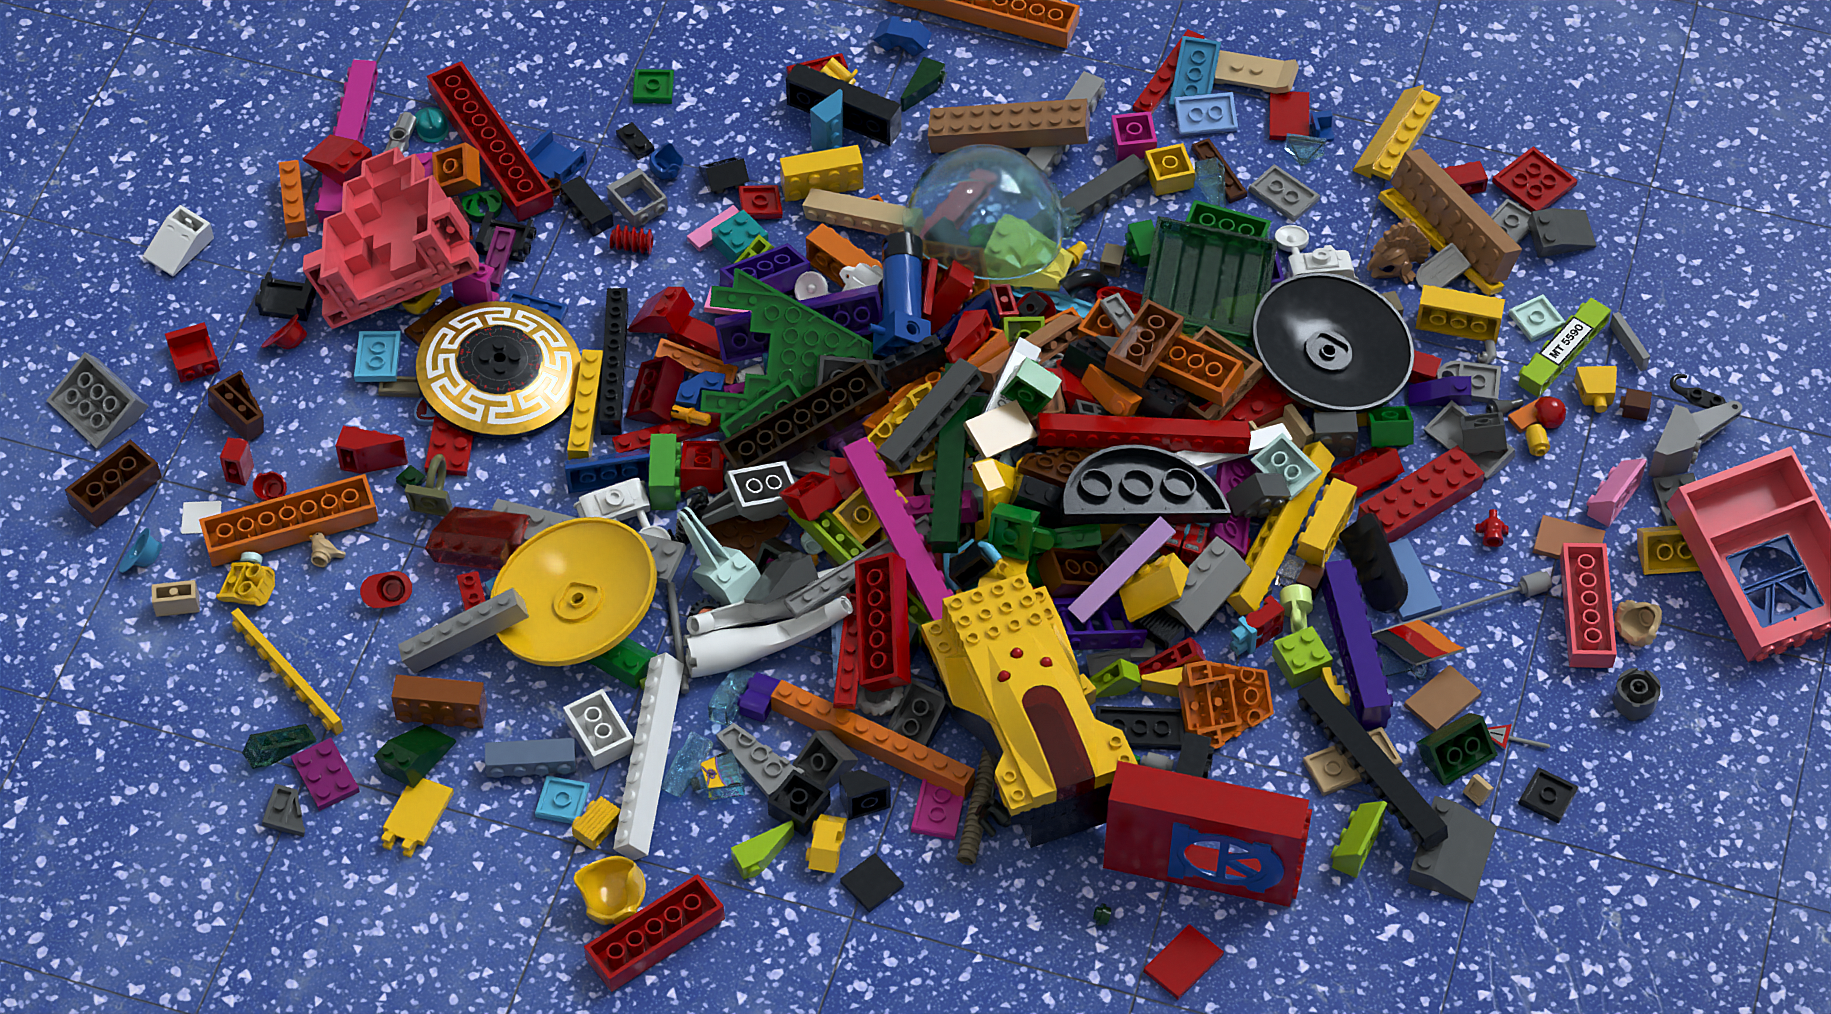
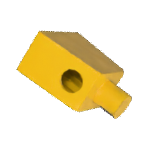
M1616 366L1577 367L1574 382L1582 403L1585 406L1594 405L1597 413L1605 412L1607 405L1613 404L1616 392Z

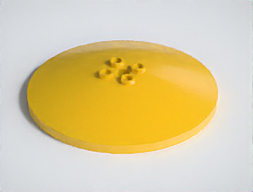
M601 517L567 520L537 533L523 543L505 562L494 582L490 596L491 599L514 588L524 599L529 617L496 633V635L512 654L524 661L542 666L577 664L595 658L612 649L637 627L648 611L654 597L657 569L653 554L647 543L634 529L626 524ZM583 598L580 603L575 604L576 600Z

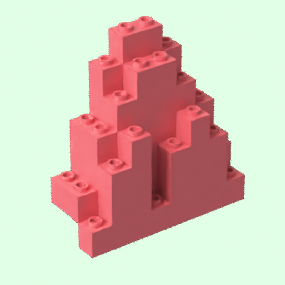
M395 147L363 160L361 176L343 182L342 212L323 220L322 248L303 257V272L323 299L322 316L331 329L479 271V255L469 242L468 223L452 198H447L434 176L430 175L424 178L425 168L416 154L404 157L400 149Z

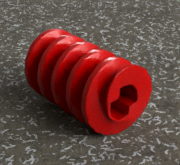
M617 224L616 228L611 232L610 249H613L616 244L617 250H621L624 246L625 251H629L632 248V251L636 253L639 249L640 253L644 254L647 250L650 255L653 248L652 231L649 229L647 234H644V229L641 228L639 233H636V227L633 226L631 232H629L627 225H625L622 231L620 224Z

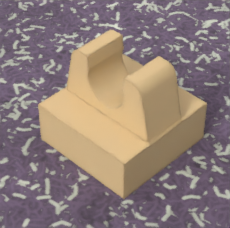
M1475 774L1471 777L1463 793L1478 806H1481L1494 788L1479 774Z

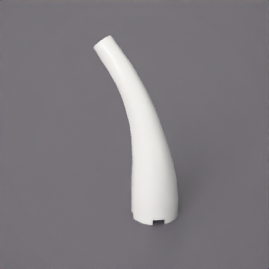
M837 567L817 572L818 577L821 578ZM807 585L768 604L745 603L743 600L690 616L686 623L687 629L690 634L699 635L710 631L763 621L795 618L784 605V599ZM850 587L835 595L834 597L830 598L829 600L825 601L824 603L820 604L819 606L815 607L814 609L810 610L809 612L814 611L834 601V598H839L841 596L846 597V593H851Z
M841 596L797 619L793 618L764 626L720 629L699 635H684L683 646L688 645L685 662L689 669V675H691V678L730 671L792 646L850 615L853 612L852 604L845 596Z

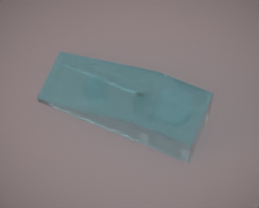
M1217 157L1195 162V181L1208 202L1212 205L1226 208L1224 164Z
M738 667L729 673L716 689L708 704L709 720L730 726L739 709L737 706L738 699L741 694H745L747 691V682L750 677H754L755 672Z

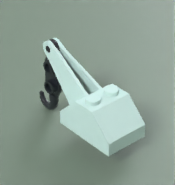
M684 507L677 513L678 519L675 536L671 529H668V533L672 541L684 543L685 546L691 542L701 563L693 571L692 578L716 601L721 602V606L743 601L761 577L756 565L740 550L722 547L698 520L689 507Z

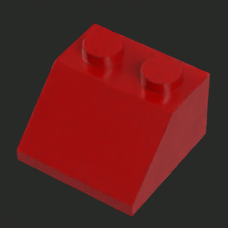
M815 471L810 472L779 492L780 497L799 518L807 521L816 520L822 512L837 506V502L843 499L834 478Z

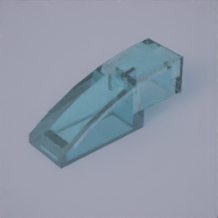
M690 731L683 748L678 750L665 776L661 790L681 798L701 768V763L706 760L714 743L710 739Z

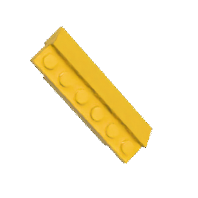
M1424 85L1404 90L1358 160L1353 171L1370 179L1374 174L1390 181L1404 153L1412 151L1430 123L1432 114L1439 105L1441 97L1423 90Z

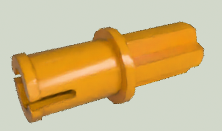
M679 405L672 407L673 410L679 411V413L671 411L672 418L685 420L688 424L696 423L703 426H708L711 423V416L709 414L696 411L693 407L689 409Z

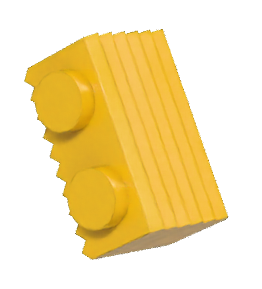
M602 796L596 801H591L586 808V812L581 817L577 816L572 823L573 837L592 850H595L618 825L621 809Z

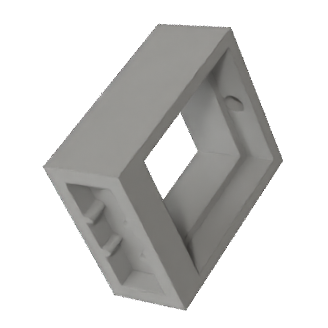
M640 168L607 186L608 200L636 228L668 210L667 197ZM642 188L654 202L634 213L622 198Z

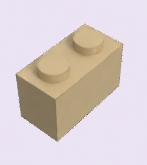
M196 581L152 584V604L156 617L200 612L199 591Z

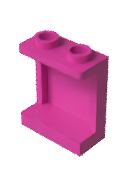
M479 262L478 272L452 281L454 299L468 305L499 301V294L491 291L490 279L495 273V269Z

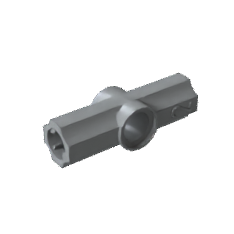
M404 112L399 115L395 127L389 132L390 139L385 151L398 147L403 154L408 150L409 139L417 122L416 117L410 112Z

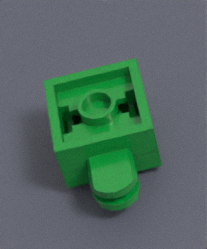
M999 502L991 512L987 543L992 544L1000 555L1028 561L1035 552L1036 547L1050 550L1057 540V533L1053 529L1039 526L1040 512Z

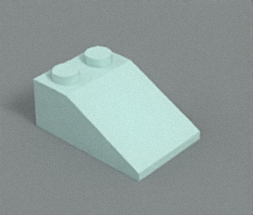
M1283 432L1251 459L1258 473L1283 475L1291 497L1288 498L1290 501L1323 473Z

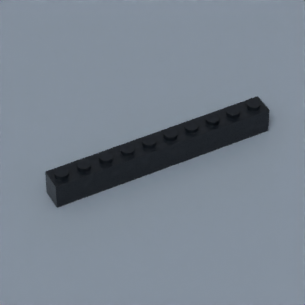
M1319 677L1298 690L1299 700L1297 702L1301 710L1309 713L1313 724L1320 726L1323 735L1328 741L1332 740L1337 752L1347 758L1351 769H1356L1360 773L1359 775L1363 783L1371 786L1375 797L1378 800L1382 799L1384 802H1387V811L1398 818V822L1403 830H1408L1411 833L1414 843L1417 846L1421 845L1425 851H1428L1448 838V830L1444 821Z

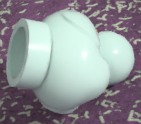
M805 530L800 534L801 545L807 553L815 555L824 550Z

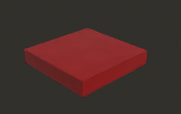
M778 185L738 186L741 210L744 209L753 219H782L783 212Z

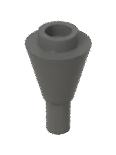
M1522 398L1511 401L1489 400L1486 412H1502L1504 415L1513 408L1523 406Z

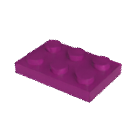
M332 738L291 756L296 770L319 811L360 792L356 781Z

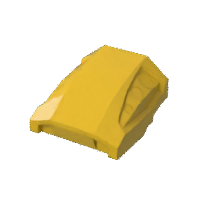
M250 562L231 563V569L216 598L219 601L256 606L266 604L275 587V572L273 569Z

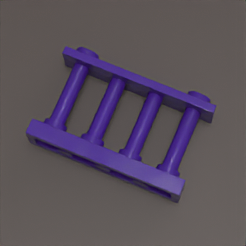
M1120 596L1111 597L1083 624L1085 631H1074L1070 619L1077 618L1068 610V607L1078 597L1053 598V604L1062 620L1072 650L1143 648L1148 631L1147 629L1135 630L1133 622L1130 623L1127 619ZM1101 618L1105 630L1095 631L1090 619ZM1110 618H1122L1126 630H1115Z

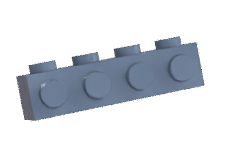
M561 738L485 743L487 777H522L533 774L543 776L552 773L569 774L570 772H576L575 739Z

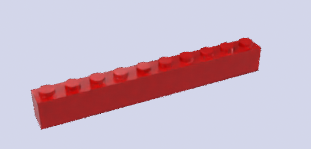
M1038 413L1035 427L1036 434L1038 435L1036 437L1038 446L1109 448L1119 445H1145L1167 451L1187 450L1206 453L1248 454L1251 442L1249 424L1244 421Z

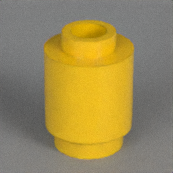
M1533 424L1527 427L1525 437L1530 453L1536 456L1545 455L1550 450L1546 430L1540 424Z

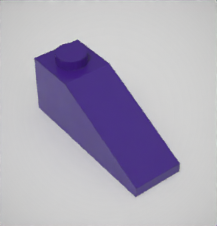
M1449 376L1409 385V406H1447L1451 400L1458 406H1472L1471 376Z

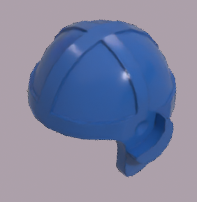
M669 142L661 144V148L652 152L649 160L650 171L661 180L677 177L684 164V158L675 149L673 144Z

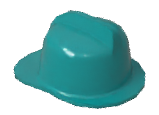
M427 107L415 114L417 119L415 127L422 140L428 143H438L447 137L449 127L446 117L441 110Z

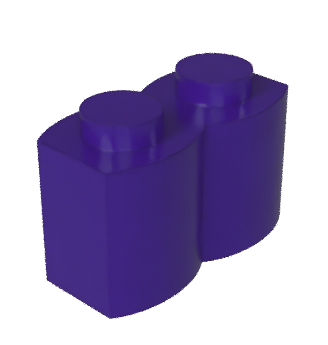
M756 672L754 677H750L747 682V691L745 694H741L738 699L739 714L764 723L772 709L771 694L781 680Z

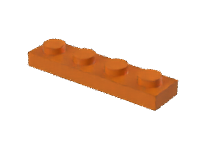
M663 338L659 340L653 358L656 359L668 355L686 367L685 371L695 375L704 371L725 374L726 385L733 384L738 370L737 366L732 364L724 365L723 361Z

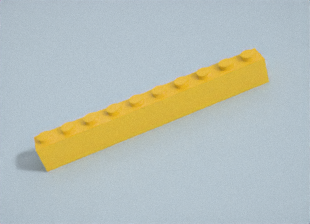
M1321 441L1305 445L1302 452L1323 473L1291 501L1287 499L1284 501V505L1270 511L1245 559V563L1250 567L1251 573L1226 599L1240 616L1257 611L1260 608V603L1267 594L1270 583L1276 577V572L1284 561L1285 554L1292 546V541L1299 532L1301 523L1308 515V510L1315 501L1316 494L1322 487L1327 473L1331 470L1335 457Z

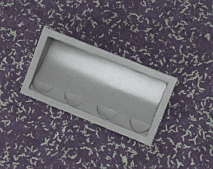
M1451 400L1424 428V431L1448 450L1458 445L1464 451L1460 417L1469 416L1470 414ZM1507 443V449H1503L1501 452L1492 453L1484 451L1479 455H1470L1469 453L1467 455L1485 473L1484 478L1487 480L1503 469L1515 457V449Z

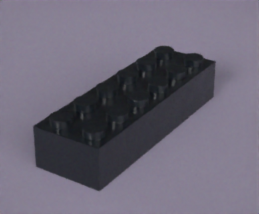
M796 63L786 77L787 105L810 114L811 108L841 89L843 91L844 128L888 146L892 145L902 130L901 104L864 90L861 87L849 84L841 79L829 76L826 73L814 70L809 66Z
M1086 335L1069 344L1060 363V366L1083 378L1088 366L1093 364L1142 397L1136 412L1151 418L1182 419L1191 400V397L1186 395L1184 390L1174 388L1168 384L1167 380L1156 377L1151 374L1143 387L1140 388L1104 369L1108 352L1095 342L1096 338Z

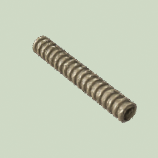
M985 746L982 750L983 753L981 754L980 765L978 766L972 790L973 794L971 795L970 806L968 807L967 818L965 819L964 830L962 831L961 842L956 859L965 865L976 863L977 851L979 850L980 839L984 829L977 822L980 815L976 816L974 813L980 804L985 803L990 798L995 775V768Z

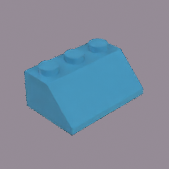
M839 89L810 109L811 146L815 152L842 148L843 91Z

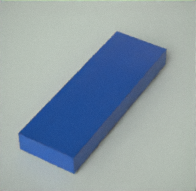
M513 290L510 291L505 301L535 308L549 315L560 324H562L569 310L566 304Z

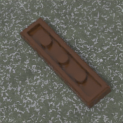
M1209 138L1192 144V151L1229 204L1247 197L1248 192Z

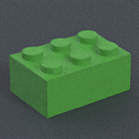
M651 434L649 464L651 510H677V502H681L680 467L682 454L681 442H677L676 434Z

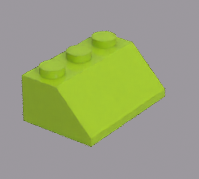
M1387 802L1362 803L1357 811L1353 810L1348 819L1350 825L1348 829L1343 828L1339 838L1341 843L1339 846L1335 845L1330 858L1333 859L1332 868L1355 878L1358 877L1383 826Z

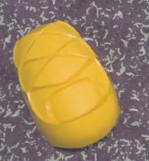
M441 286L402 301L401 304L411 314H422L433 305L441 294Z

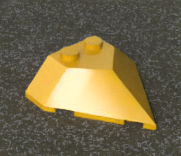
M986 458L972 463L973 483L983 488L984 519L975 522L976 540L988 539L991 512L999 502L1009 503L1016 478L1023 475L1017 473L1018 469L993 458Z

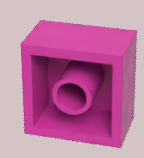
M1151 111L1112 115L1111 135L1117 161L1124 160L1132 154H1135L1139 159L1145 158V151L1157 149V138Z

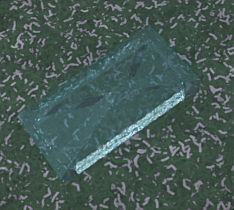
M1287 133L1285 150L1302 167L1324 155L1326 139Z

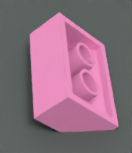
M1624 460L1617 467L1613 466L1608 474L1607 481L1603 480L1597 489L1598 493L1596 495L1592 494L1586 504L1589 507L1587 516L1609 527L1640 486L1647 460Z

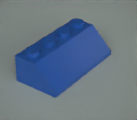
M637 449L630 452H616L609 455H596L564 461L568 494L603 489L633 478L649 482L650 456L648 449Z

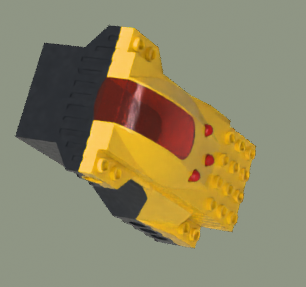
M1022 573L943 598L942 619L921 625V649L925 653L928 665L934 673L944 700L949 706L952 718L983 742L995 768L994 787L999 792L1002 805L1009 814L1010 822L1021 825L1030 848L1107 823L1108 799L1117 762L1138 763L1123 731L1095 719L1083 694L1078 665L1062 620L1046 587L1033 589L1026 573Z

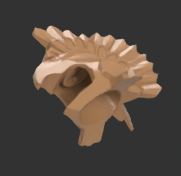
M1403 217L1401 223L1391 225L1390 230L1385 231L1383 237L1373 246L1374 249L1371 250L1373 256L1367 265V270H1372L1371 276L1373 278L1381 279L1399 276L1404 284H1407L1416 277V274L1411 270V262L1425 263L1431 246L1428 238H1426L1416 224L1410 223L1411 219ZM1388 265L1394 266L1392 272H1384L1380 269Z

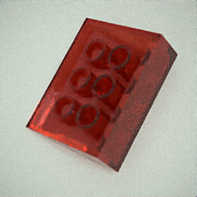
M455 506L432 530L425 550L432 560L437 563L501 570L503 565H506L509 557L519 548L531 517L525 514Z

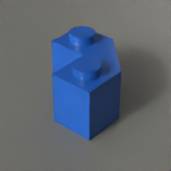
M891 16L879 22L873 40L885 51L900 45L911 56H915L927 49L932 33L919 21L911 20V22L900 21V17Z
M704 371L683 382L679 386L676 405L688 409L693 407L696 411H699L702 390L724 392L723 386H726L725 374Z

